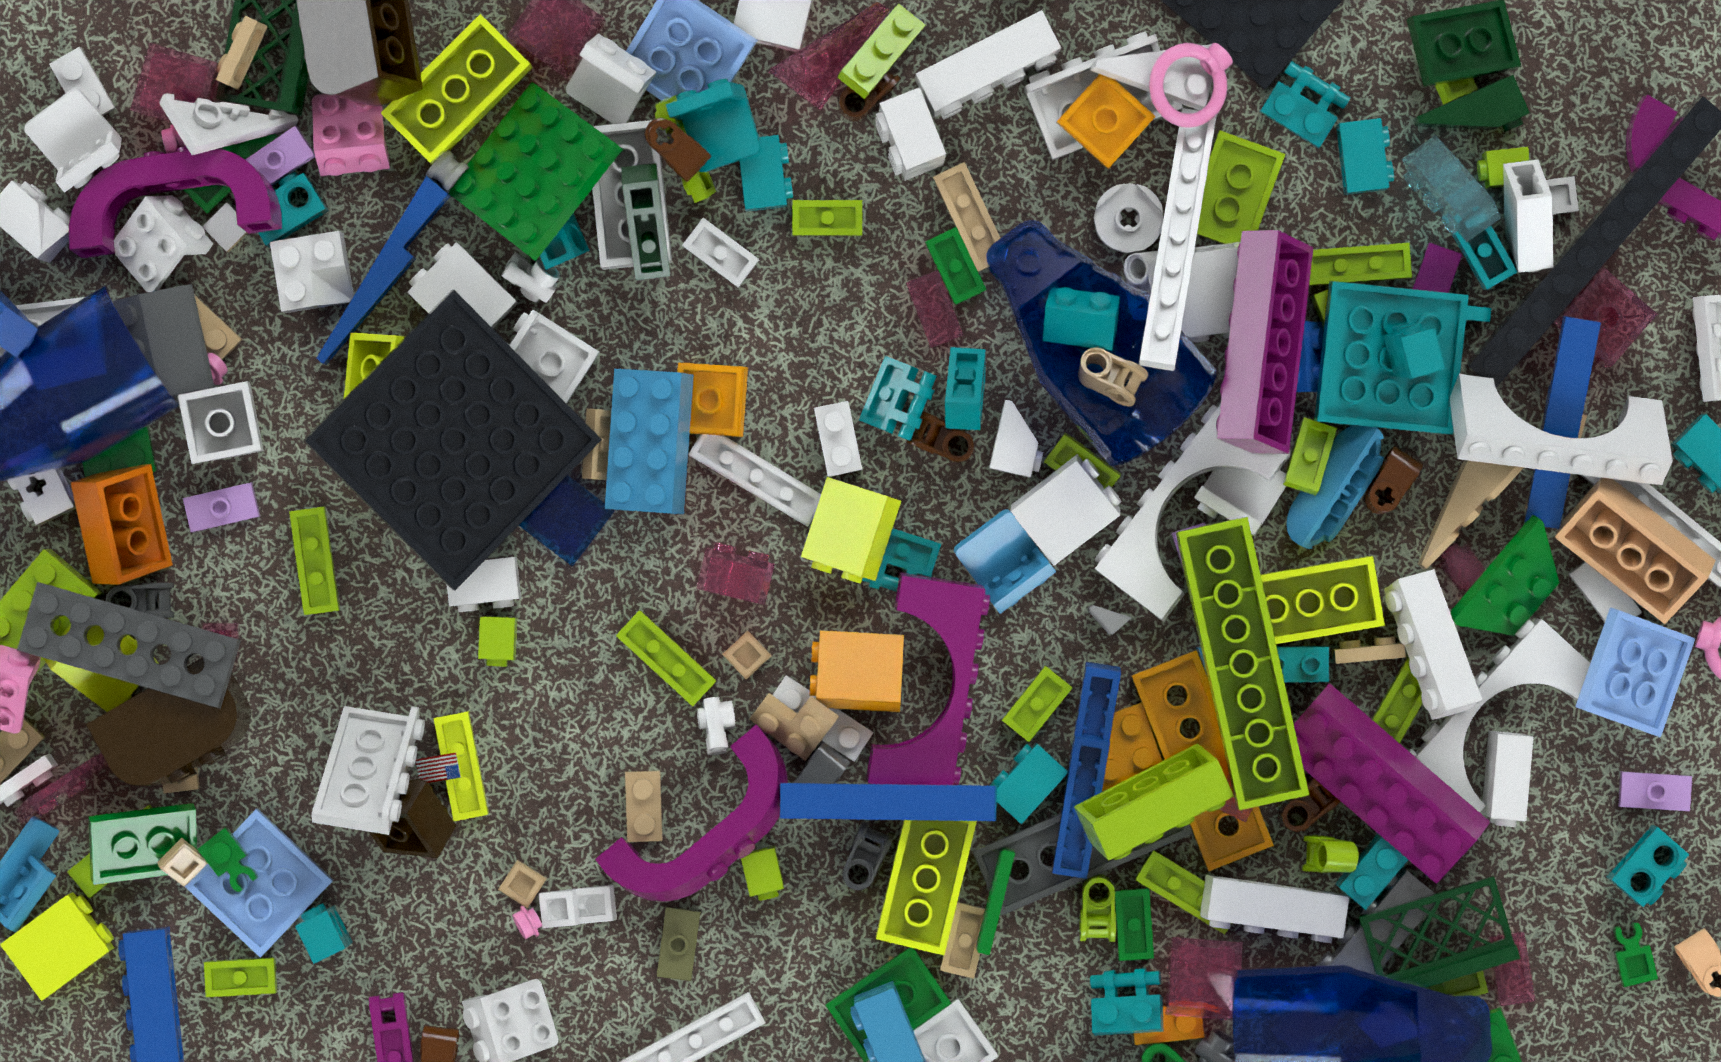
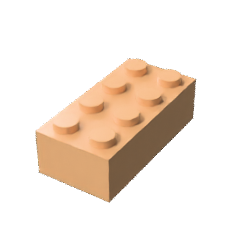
M1601 477L1563 519L1560 529H1558L1555 535L1558 541L1664 624L1709 578L1716 561L1614 479Z

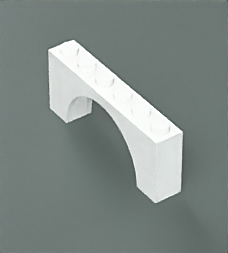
M1459 374L1450 396L1457 459L1656 485L1663 484L1673 462L1662 400L1628 396L1618 418L1617 428L1609 433L1593 438H1567L1542 431L1518 417L1501 399L1493 378Z
M1221 404L1218 408L1215 405L1209 408L1201 420L1205 425L1197 435L1191 433L1180 447L1183 454L1177 462L1174 463L1170 460L1158 476L1162 481L1154 491L1149 488L1137 503L1141 509L1133 519L1130 516L1124 519L1116 531L1120 535L1112 546L1106 544L1095 558V561L1098 562V565L1095 567L1097 572L1163 622L1185 595L1167 575L1158 550L1159 523L1171 497L1191 479L1217 469L1247 471L1262 477L1270 483L1291 456L1290 451L1289 454L1250 453L1217 439L1216 421L1220 415Z
M1537 618L1534 622L1528 619L1515 633L1518 640L1510 648L1506 645L1503 646L1492 658L1495 665L1488 673L1485 674L1481 671L1474 677L1482 697L1481 702L1469 710L1449 715L1439 726L1433 723L1422 735L1421 739L1425 742L1416 752L1413 749L1409 750L1412 755L1479 812L1486 805L1472 789L1466 775L1463 760L1466 732L1476 712L1495 694L1513 686L1530 683L1552 686L1577 701L1590 666L1589 661L1542 619Z

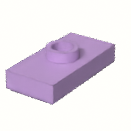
M294 126L245 160L262 173L273 186L282 178L313 159L315 154L300 129Z
M252 482L183 498L190 532L260 517Z
M1620 771L1618 806L1690 811L1692 776Z

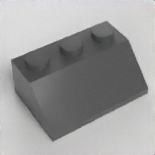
M192 284L137 294L112 301L134 405L163 401L178 397L180 394L214 387Z

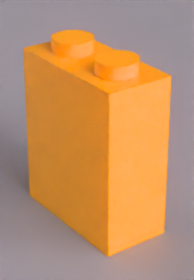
M820 630L819 642L812 641L811 662L818 663V674L810 675L809 696H816L819 702L832 709L900 712L904 635Z

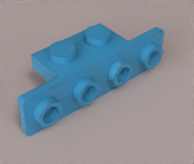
M36 816L30 818L0 861V922L5 928L15 933L29 917L32 909L56 877L41 861V858L59 834V830Z

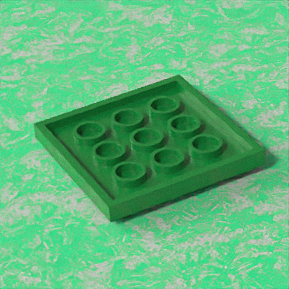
M531 82L468 162L467 166L470 168L465 170V173L457 180L448 194L536 261L623 149L538 85Z

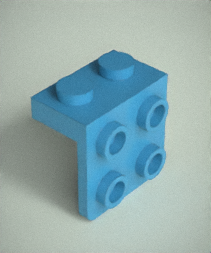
M1008 509L1002 510L954 547L955 555L977 584L984 586L985 594L990 595L991 603L1000 614L1015 605L1022 597L1056 573L1055 569Z

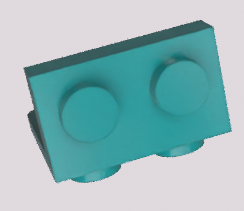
M728 79L710 82L707 84L708 89L699 93L696 90L682 92L676 95L677 101L666 104L669 117L682 120L686 134L697 141L712 156L699 170L700 172L705 173L760 153L762 149L744 85L728 82Z

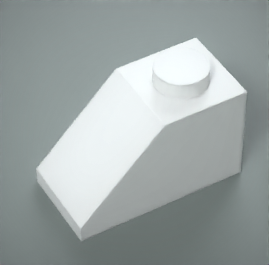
M1004 400L989 469L1030 478L1032 471L1039 472L1043 452L1037 451L1039 443L1014 403L1010 400Z

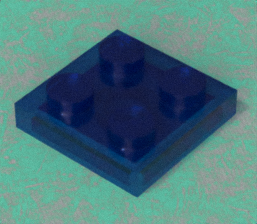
M567 475L519 526L573 567L614 514L615 510L605 509L603 501Z

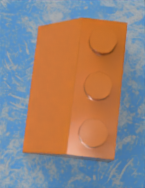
M151 464L101 472L70 482L93 584L119 585L173 565Z

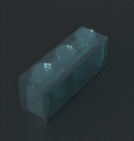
M1436 135L1401 159L1407 171L1403 175L1407 184L1414 192L1420 189L1424 194L1422 196L1423 201L1433 213L1439 211L1443 215L1441 220L1452 235L1458 232L1468 242L1501 219L1493 198Z

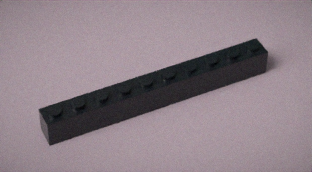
M1699 95L1557 258L1553 263V268H1549L1467 362L1471 369L1481 377L1493 378L1497 388L1721 130V111L1704 96Z

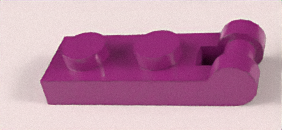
M393 993V997L382 999L380 995L369 997L377 1062H414L405 993ZM395 1011L396 1021L384 1022L383 1012Z

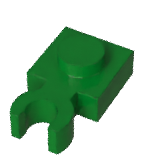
M227 827L197 849L218 877L226 871L229 873L230 885L236 892L244 889L238 882V876L241 873L247 874L252 881L258 878L256 871L252 867L241 863L240 860L248 854Z
M1632 922L1633 935L1629 938L1623 937L1621 927L1615 926L1613 929L1615 939L1623 945V950L1614 952L1623 987L1658 979L1650 945H1639L1642 937V928L1638 922Z

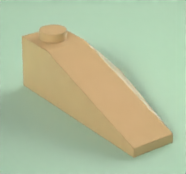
M1465 460L1458 471L1418 565L1422 569H1427L1459 536L1458 530L1462 526L1464 528L1480 515L1483 509L1482 504L1485 500L1489 502L1492 498L1495 499L1524 467Z

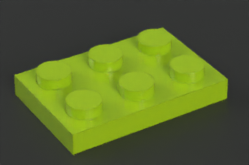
M1219 130L1209 158L1197 235L1221 244L1241 242L1242 231H1258L1285 154Z

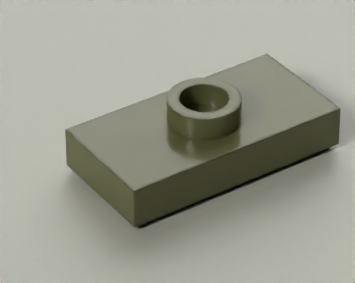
M666 906L656 977L685 981L692 980L701 911Z

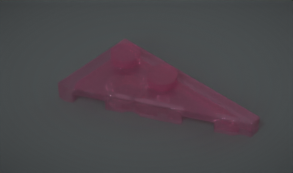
M876 2L773 66L769 73L812 106L822 110L841 82L837 77L842 69L875 32L890 9Z
M100 752L27 798L14 811L20 823H24L37 813L43 816L59 805L56 800L65 794L71 798L88 786L85 781L108 766L102 753Z

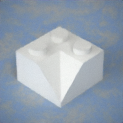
M11 181L0 193V227L35 258L50 263L69 241L70 216L59 207L53 211L46 205L44 201L48 197L33 184L30 185L26 181L23 184Z
M334 231L270 242L281 312L291 313L350 303L354 293L344 233Z
M246 381L178 395L191 464L264 451L250 382Z

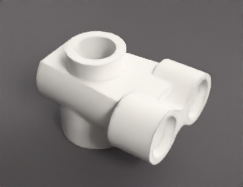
M515 252L507 262L501 276L512 284L520 286L521 293L527 299L533 302H537L540 299L547 303L555 292L556 282L560 274L555 267L546 270L542 260H537L532 266L528 263V260Z
M719 697L703 699V708H697L699 729H706L707 754H724L728 748L726 732L724 730L735 728L732 701L720 702Z

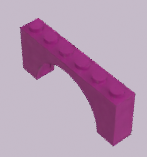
M900 572L894 607L897 611L906 612L925 621L941 636L951 658L952 686L942 712L923 732L899 743L871 744L866 773L868 783L959 785L961 767L956 766L958 753H964L967 733L962 732L964 718L970 719L973 698H967L969 685L976 684L978 675V664L973 663L975 649H982L984 629H979L981 615L987 616L990 603V595L985 594L983 585Z

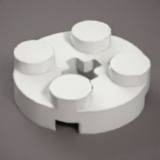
M1131 183L1113 186L1097 202L1093 216L1095 231L1100 240L1114 251L1129 254L1145 250L1157 240L1161 233L1163 225L1162 204L1158 197L1145 186ZM1125 209L1127 212L1135 210L1138 215L1135 217L1137 225L1135 227L1129 224L1123 227L1120 224L1122 220L1120 212Z

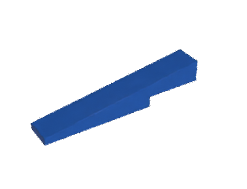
M428 176L425 177L316 359L322 364L327 365L348 341L350 333H354L417 259L406 249L451 197Z
M1563 316L1551 385L1548 388L1543 415L1542 431L1567 438H1578L1601 322ZM1533 470L1524 523L1532 515H1535L1543 521L1544 527L1560 529L1570 473Z
M1093 662L1085 663L1052 869L1053 874L1087 879L1093 845L1084 831L1074 806L1102 792L1121 676V668L1118 666Z
M780 783V819L996 821L997 786Z

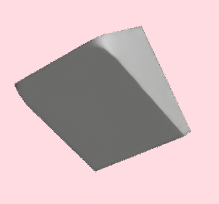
M1090 605L1087 610L1109 635H1113L1131 619L1129 616L1095 605Z

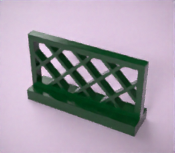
M234 0L224 54H228L233 43L232 33L239 22H242V11L252 4L262 17L258 22L264 25L267 24L276 39L262 49L258 47L251 62L253 64L260 58L269 73L255 84L246 73L244 79L249 88L238 96L227 94L228 85L219 81L216 95L217 100L284 111L302 116L309 74L304 58L305 51L302 32L299 27L297 0H280L282 5L268 15L258 0H246L245 2L244 0ZM293 4H295L294 11H293V9L291 8V6H292ZM287 10L292 18L291 28L280 35L271 20ZM287 38H289L288 45L284 42ZM280 44L286 53L285 61L273 69L265 54ZM282 72V77H281V80H280V78L278 77V74H280V73ZM271 79H274L279 87L277 103L265 101L258 91L260 87ZM254 93L257 99L248 98V96Z
M1494 876L1359 917L1377 976V984L1381 996L1385 1000L1521 959L1517 945L1514 944ZM1488 886L1492 900L1486 911L1469 904L1476 889ZM1467 893L1464 900L1456 897L1457 895ZM1447 898H1452L1461 903L1452 922L1435 914L1440 902ZM1434 903L1430 910L1422 907ZM1466 906L1483 915L1474 934L1457 925ZM1494 906L1498 918L1490 915ZM1418 908L1428 914L1419 932L1401 924L1408 910ZM1400 913L1397 921L1389 917ZM1432 917L1450 925L1440 944L1423 935ZM1383 918L1394 924L1385 943L1373 937L1369 922ZM1488 918L1500 924L1504 936L1503 939L1488 942L1479 937ZM1399 927L1416 936L1407 954L1390 946ZM1454 929L1472 937L1466 949L1457 953L1445 947ZM1421 939L1438 947L1432 960L1425 963L1412 958ZM1476 940L1483 943V945L1473 948ZM1375 943L1383 946L1379 954ZM1387 949L1404 957L1398 971L1384 975L1381 961ZM1443 950H1444L1445 952L1451 954V955H1448V956H1444V957L1439 958ZM1409 961L1417 964L1415 966L1406 968Z

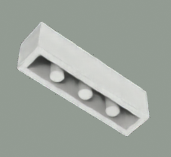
M1435 570L1397 579L1385 588L1386 605L1394 615L1398 626L1399 640L1405 645L1410 659V670L1413 676L1417 678L1422 692V703L1426 710L1429 711L1431 719L1434 720L1469 710L1481 702V694Z
M1206 875L1200 916L1210 920L1209 926L1230 929L1231 923L1244 925L1243 931L1264 934L1265 928L1278 929V936L1298 938V933L1300 932L1311 934V940L1332 943V937H1344L1349 896L1342 893Z

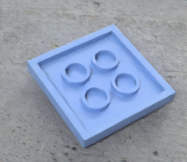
M657 0L626 52L641 59L647 66L657 72L646 90L662 101L668 97L690 90H696L697 93L708 89L707 84L719 79H728V82H732L758 40L699 0Z
M1610 608L1575 707L1661 737L1695 638Z
M257 808L237 828L233 836L248 854L240 860L241 863L252 867L256 871L258 878L252 881L247 874L241 873L238 876V882L244 889L236 892L230 885V875L227 871L218 877L209 864H207L185 888L261 958L332 883L333 879Z

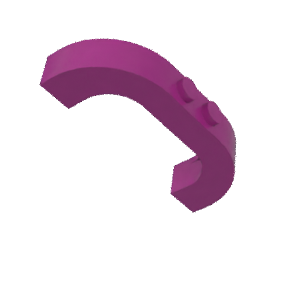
M1649 95L1641 98L1627 129L1626 155L1631 172L1636 169L1666 134L1678 113ZM1679 177L1658 201L1660 205L1668 209L1666 215L1682 224H1685L1686 220L1697 225L1698 229L1696 232L1709 240L1715 241L1717 237L1721 239V201Z
M186 146L179 147L177 152L167 154L160 151L146 152L143 154V157L124 160L105 168L84 187L74 204L70 217L69 249L81 258L115 254L113 240L115 239L114 228L116 219L126 204L144 195L209 185L230 187L236 202L237 225L248 234L282 229L280 204L275 190L266 177L245 159L232 152L215 149L191 155Z
M756 724L730 746L747 771L748 788L741 804L679 857L661 864L646 862L636 849L621 837L595 859L596 862L611 879L635 896L652 901H672L687 897L702 889L709 882L723 877L733 862L738 858L741 859L748 856L754 850L755 844L771 830L780 816V783H788V777L783 757L768 735Z

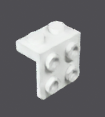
M598 33L582 49L580 56L583 59L567 84L566 92L612 124L627 123L657 72L647 66L641 59L632 56L618 47L615 42Z
M79 88L71 89L25 124V133L58 170L56 183L64 193L73 186L76 189L82 187L91 179L93 171L100 166L103 169L109 167L120 156L118 153L121 147V136Z
M172 195L145 196L113 240L115 255L146 292L159 290L184 255L206 254L213 245L211 240L205 235L204 228L184 210L182 202Z
M1213 470L1204 486H1201L1194 497L1195 500L1200 502L1197 509L1213 519L1218 514L1227 520L1248 517L1251 534L1255 537L1286 488L1283 485L1286 473L1279 470L1269 483L1262 477L1243 470Z
M538 979L529 980L489 995L477 996L462 1001L464 1007L463 1019L471 1030L474 1040L473 1051L479 1062H512L556 1046L558 1043V1036L542 983Z

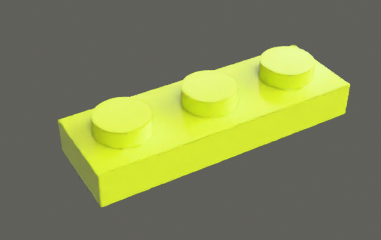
M469 711L433 718L440 754L456 753L461 778L446 780L453 821L488 815L489 811Z

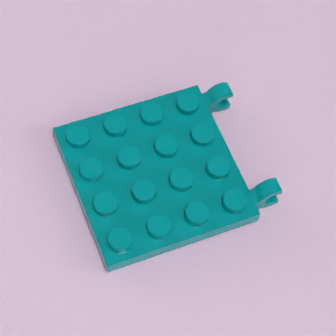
M1329 281L1314 421L1453 435L1450 396L1461 371L1466 320L1490 322L1492 308L1468 306L1469 295ZM1406 322H1413V324L1422 322L1423 327L1435 328L1446 369L1414 379L1395 377L1383 336L1393 333V326Z

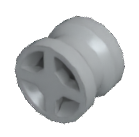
M447 150L432 164L426 176L431 180L439 181L442 189L449 193V190L465 173V170L470 167L464 162H457L454 159V154Z

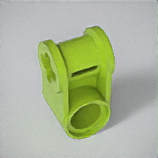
M1304 835L1303 841L1307 842L1306 864L1302 865V871L1324 873L1354 872L1358 865V849L1354 842L1335 839L1333 836Z
M1103 874L1088 878L1083 883L1082 910H1080L1079 925L1080 941H1086L1087 938H1108L1109 942H1115V890L1110 879ZM1095 883H1104L1108 887V893L1104 898L1096 900L1089 896L1090 887Z

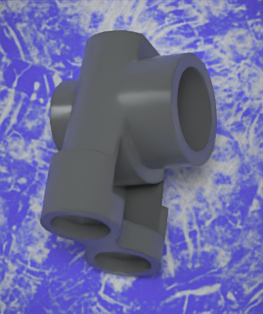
M1213 1029L1209 1037L1206 1035L1195 1050V1053L1201 1056L1199 1062H1251L1241 1054L1233 1052L1237 1041L1219 1029Z

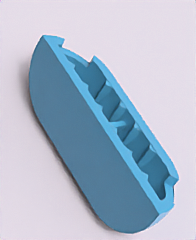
M1352 425L1343 430L1334 439L1319 492L1315 496L1300 491L1288 512L1287 531L1295 543L1306 549H1312V546L1324 540L1327 542L1332 541L1339 533L1383 463L1384 457L1380 455L1381 439H1384V436L1378 428Z

